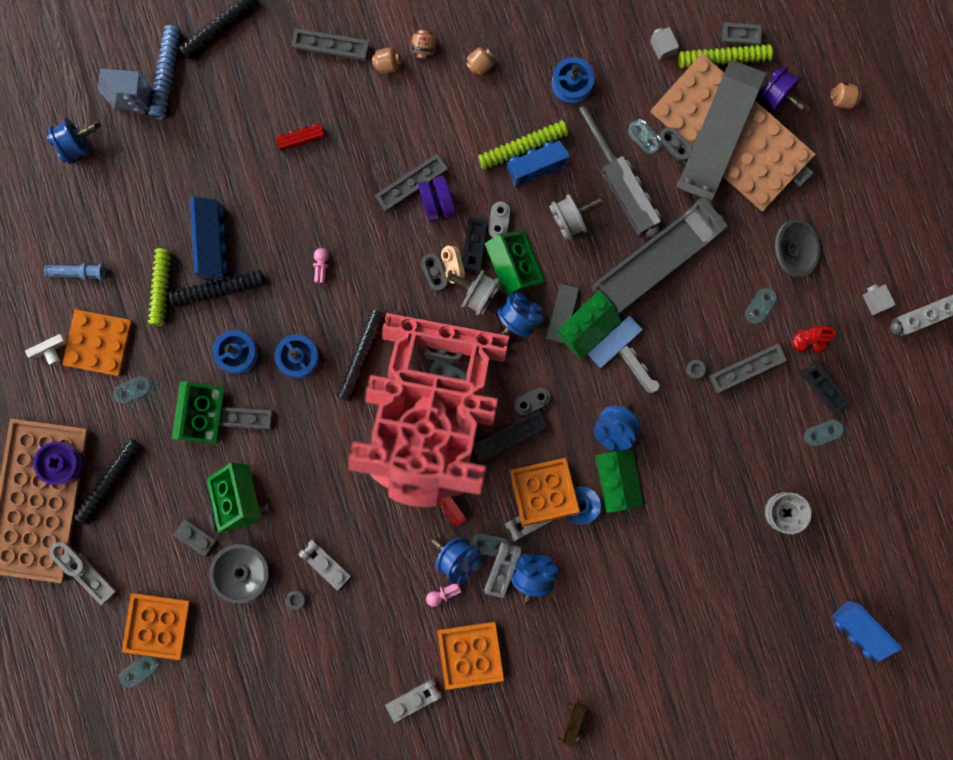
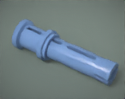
M83 263L80 266L45 265L44 274L45 277H80L83 280L95 278L103 281L105 278V266L103 263L98 265Z

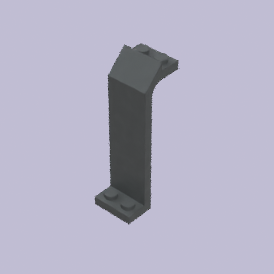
M730 60L681 178L677 183V188L699 197L704 196L709 201L713 200L766 75L765 72Z
M703 196L681 217L600 278L592 288L596 293L600 291L613 304L619 315L631 303L725 230L728 225L725 219L714 210L712 203Z

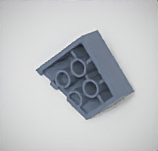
M100 69L98 90L114 109L132 110L138 114H145V112L151 111L149 107L152 105L150 101L153 99L151 97L153 89L140 72Z

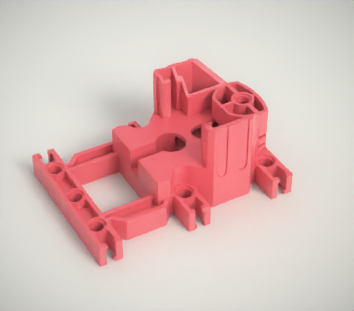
M386 313L382 339L395 342L388 369V378L370 375L369 387H367L366 402L379 405L372 433V445L353 442L352 454L350 453L349 470L369 473L374 480L388 488L389 498L410 506H436L439 498L457 496L464 492L480 494L485 467L469 464L477 423L493 425L497 399L482 396L489 360L505 361L509 336ZM427 346L431 349L447 350V352L471 356L466 381L409 370L414 347Z

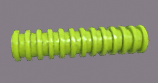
M157 248L154 251L156 253L154 255L156 261L153 262L155 267H153L154 273H152L154 279H152L153 284L151 285L153 290L150 292L152 294L150 297L152 302L149 303L151 306L149 311L151 313L148 314L150 318L148 323L150 325L163 326L165 325L164 319H166L164 313H166L165 307H167V304H165V301L168 300L166 298L168 295L166 290L169 289L167 286L169 280L167 279L170 277L168 272H170L169 266H171V263L169 261L171 260L170 255L172 251Z

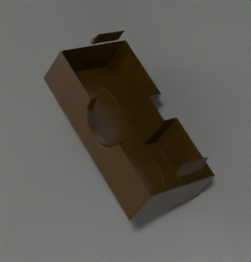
M575 702L563 738L564 744L574 747L575 742H579L582 733L579 729L581 723H585L588 715L586 707L582 704Z

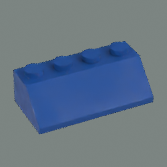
M190 197L194 273L202 280L225 278V273L228 272L227 261H224V254L227 253L226 243H223V235L226 234L225 225L222 224L224 207L216 199Z

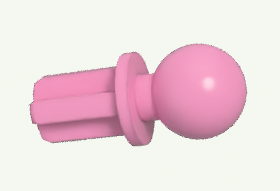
M319 248L314 252V259L317 261V263L313 264V267H315L314 281L316 283H324L325 271L328 268L325 262L329 259V253L326 249Z
M452 584L445 588L440 587L441 592H430L426 597L428 605L437 607L442 599L447 602V599L460 594L459 584Z

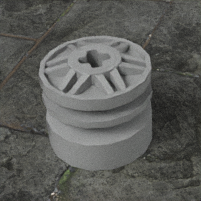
M781 492L768 500L765 506V517L773 529L786 534H795L808 526L811 520V509L804 497L795 493ZM783 509H789V510H788V513H789L790 515H789V516H783V515H784V512H783L782 510H783Z

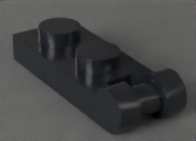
M468 218L462 261L465 272L467 270L475 271V273L481 272L487 220ZM469 257L476 258V263H468Z
M815 360L808 369L804 368L800 374L810 384L832 414H836L849 404L850 401L820 363ZM815 372L819 375L816 379L812 376Z

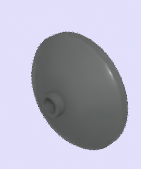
M794 219L787 221L780 227L777 233L775 253L784 271L795 277L806 276L818 264L820 257L819 239L812 226L804 220Z
M235 544L222 549L214 557L209 570L210 583L215 593L223 600L235 604L246 603L258 597L266 587L269 576L268 565L263 555L257 549L244 544ZM240 569L244 570L245 572L243 577L239 576L238 571Z

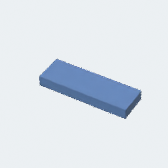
M629 316L587 355L601 368L643 329Z

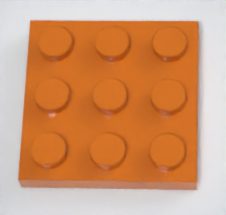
M75 309L62 365L120 377L133 321Z
M566 458L509 470L522 527L580 514Z
M131 593L122 652L181 660L191 601Z
M495 621L437 630L446 690L504 681Z

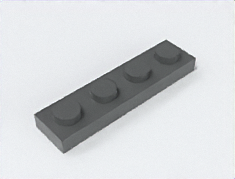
M296 28L292 40V49L366 61L369 40Z
M436 154L377 193L375 198L384 211L387 212L419 190L417 183L423 181L430 183L434 178L447 172L448 168L439 155Z
M778 343L710 375L709 378L716 393H719L787 361Z

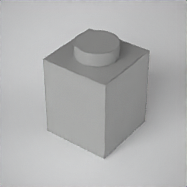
M670 27L666 29L659 28L653 32L650 42L659 61L676 54L679 46Z
M878 284L867 288V293L862 295L872 315L895 305L886 284L880 287Z

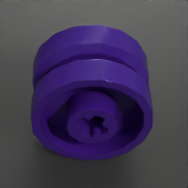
M444 176L434 178L433 185L435 191H432L428 181L417 183L430 224L439 221V208L446 219L455 216L452 195L449 187H447Z
M49 442L41 446L33 459V469L37 477L50 485H67L76 481L82 475L85 467L84 456L81 450L75 445L66 442Z

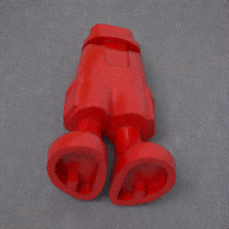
M813 326L810 329H803L796 333L793 337L792 345L799 352L805 351L809 345L812 346L815 352H823L827 349L829 342L834 339L836 332L828 326Z

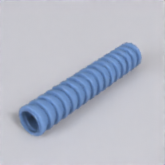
M172 25L164 27L163 43H161L162 48L159 55L160 60H158V71H156L157 77H155V88H153L154 94H152L151 97L153 99L150 101L152 105L149 107L151 111L148 112L151 117L157 119L166 117L164 114L167 111L165 107L168 106L166 101H169L167 96L170 95V92L168 90L171 89L170 84H172V81L170 79L173 78L175 56H177V45H179V34H181V30Z

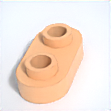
M456 246L444 247L441 252V259L446 277L451 272L464 279L465 271L459 249Z

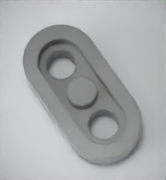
M497 202L491 208L488 233L492 239L499 234L507 233L510 208L505 202ZM502 208L504 213L499 214L497 209ZM499 226L501 231L496 232L494 228Z
M57 542L51 546V558L67 575L76 576L84 571V560L68 543ZM61 548H63L65 551L63 555L59 553V550ZM74 562H76V563L78 564V568H77V569H74V568H73V563H74Z

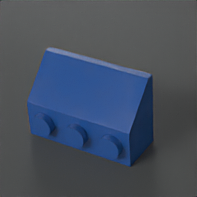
M550 141L539 150L534 148L526 152L527 155L522 157L514 156L509 159L507 170L516 188L566 167L570 155L560 141L555 143Z
M846 601L831 616L835 620L834 625L840 631H845L849 635L848 639L855 646L859 645L863 649L862 654L869 660L873 659L879 662L902 648L858 603Z

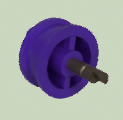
M787 66L782 69H776L771 76V82L768 85L765 84L759 91L761 95L759 101L767 102L772 106V111L775 112L788 100L801 111L804 110L807 113L811 107L792 94L801 81V77H795L788 72L789 68Z

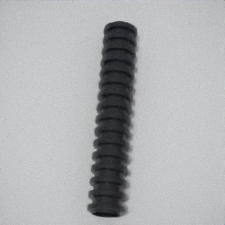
M234 0L233 5H228V9L225 8L224 12L221 11L220 15H216L214 20L211 19V23L207 22L206 27H201V31L198 30L196 35L193 34L192 38H188L189 41H184V45H179L180 51L187 59H191L192 55H196L195 52H200L201 47L205 48V44L208 45L210 40L213 41L214 37L219 36V33L222 34V30H227L228 25L231 26L232 22L235 23L237 18L240 19L241 15L246 14V11L249 12V8L255 7L254 4H258L259 0Z
M257 270V272L252 271L251 274L248 272L245 275L240 274L238 277L234 275V278L230 276L228 279L222 278V281L217 279L216 282H205V285L201 283L199 286L193 285L192 288L188 286L187 289H176L175 292L171 290L169 299L173 307H177V305L182 306L183 303L187 305L189 302L194 303L195 300L199 302L200 299H212V296L216 298L218 295H229V292L233 294L235 291L241 292L242 289L246 291L247 288L252 289L254 286L255 288H258L259 285L263 287L265 284L264 277L260 270Z
M369 310L370 315H367L368 320L365 321L366 325L362 328L364 331L360 333L362 336L358 338L359 343H356L357 348H354L355 353L352 354L353 358L349 361L350 365L347 366L348 371H345L344 381L340 383L342 386L338 388L339 393H336L338 398L349 402L353 400L351 397L355 395L353 392L357 390L356 385H359L358 380L361 379L360 375L364 372L362 369L366 367L364 364L368 362L367 357H370L369 352L372 351L373 342L377 339L376 335L379 334L378 329H381L380 324H383L382 319L385 318V315L377 310Z
M132 438L126 439L127 443H123L124 447L119 449L120 453H117V457L112 459L113 463H110V467L105 469L106 473L102 474L103 477L98 479L99 483H96V487L91 489L92 493H89V497L84 499L85 503H82L81 508L77 509L78 513L74 514L76 520L85 525L90 523L89 520L93 519L92 515L97 513L96 510L100 509L99 505L104 503L103 500L107 499L106 495L111 493L110 490L114 489L113 485L117 484V480L121 479L120 475L125 473L124 469H128L127 465L132 463L131 459H135L134 455L139 453L138 449H142L139 442Z

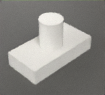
M59 334L25 350L28 358L34 360L45 355L49 366L55 365L60 362L56 349L66 345L68 339L66 336Z

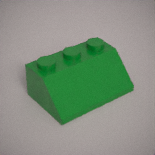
M524 230L499 234L484 243L505 296L525 291L545 282Z
M598 291L555 334L581 361L621 323V320L613 304Z
M187 381L180 382L172 439L216 444L224 387Z
M633 449L595 455L605 512L609 513L643 506Z
M229 463L207 478L219 533L249 526L261 518L248 464Z

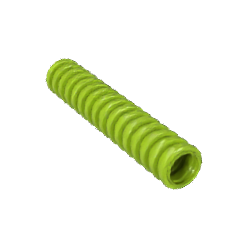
M769 44L767 47L765 45H761V47L756 45L755 48L753 46L749 48L745 46L744 48L738 47V49L736 47L730 49L729 47L726 50L724 48L720 50L716 48L714 51L713 49H709V51L706 49L703 51L697 50V52L695 50L689 52L688 50L685 53L680 51L678 62L680 68H684V66L689 68L701 54L716 66L720 63L721 65H725V63L728 65L730 60L741 64L742 62L746 64L748 61L750 63H754V61L756 63L760 61L765 62L766 60L770 62L773 58V48Z
M561 120L559 123H554V126L549 125V128L544 127L543 130L539 129L537 133L534 131L532 135L527 134V137L522 136V139L518 138L515 142L511 141V144L501 145L499 149L496 147L494 151L489 150V153L479 154L478 160L482 169L487 170L488 167L492 168V165L502 164L504 160L507 162L509 158L520 156V154L524 155L526 151L528 152L536 147L540 148L541 145H545L547 142L557 141V138L562 139L563 136L567 137L569 133L567 126Z

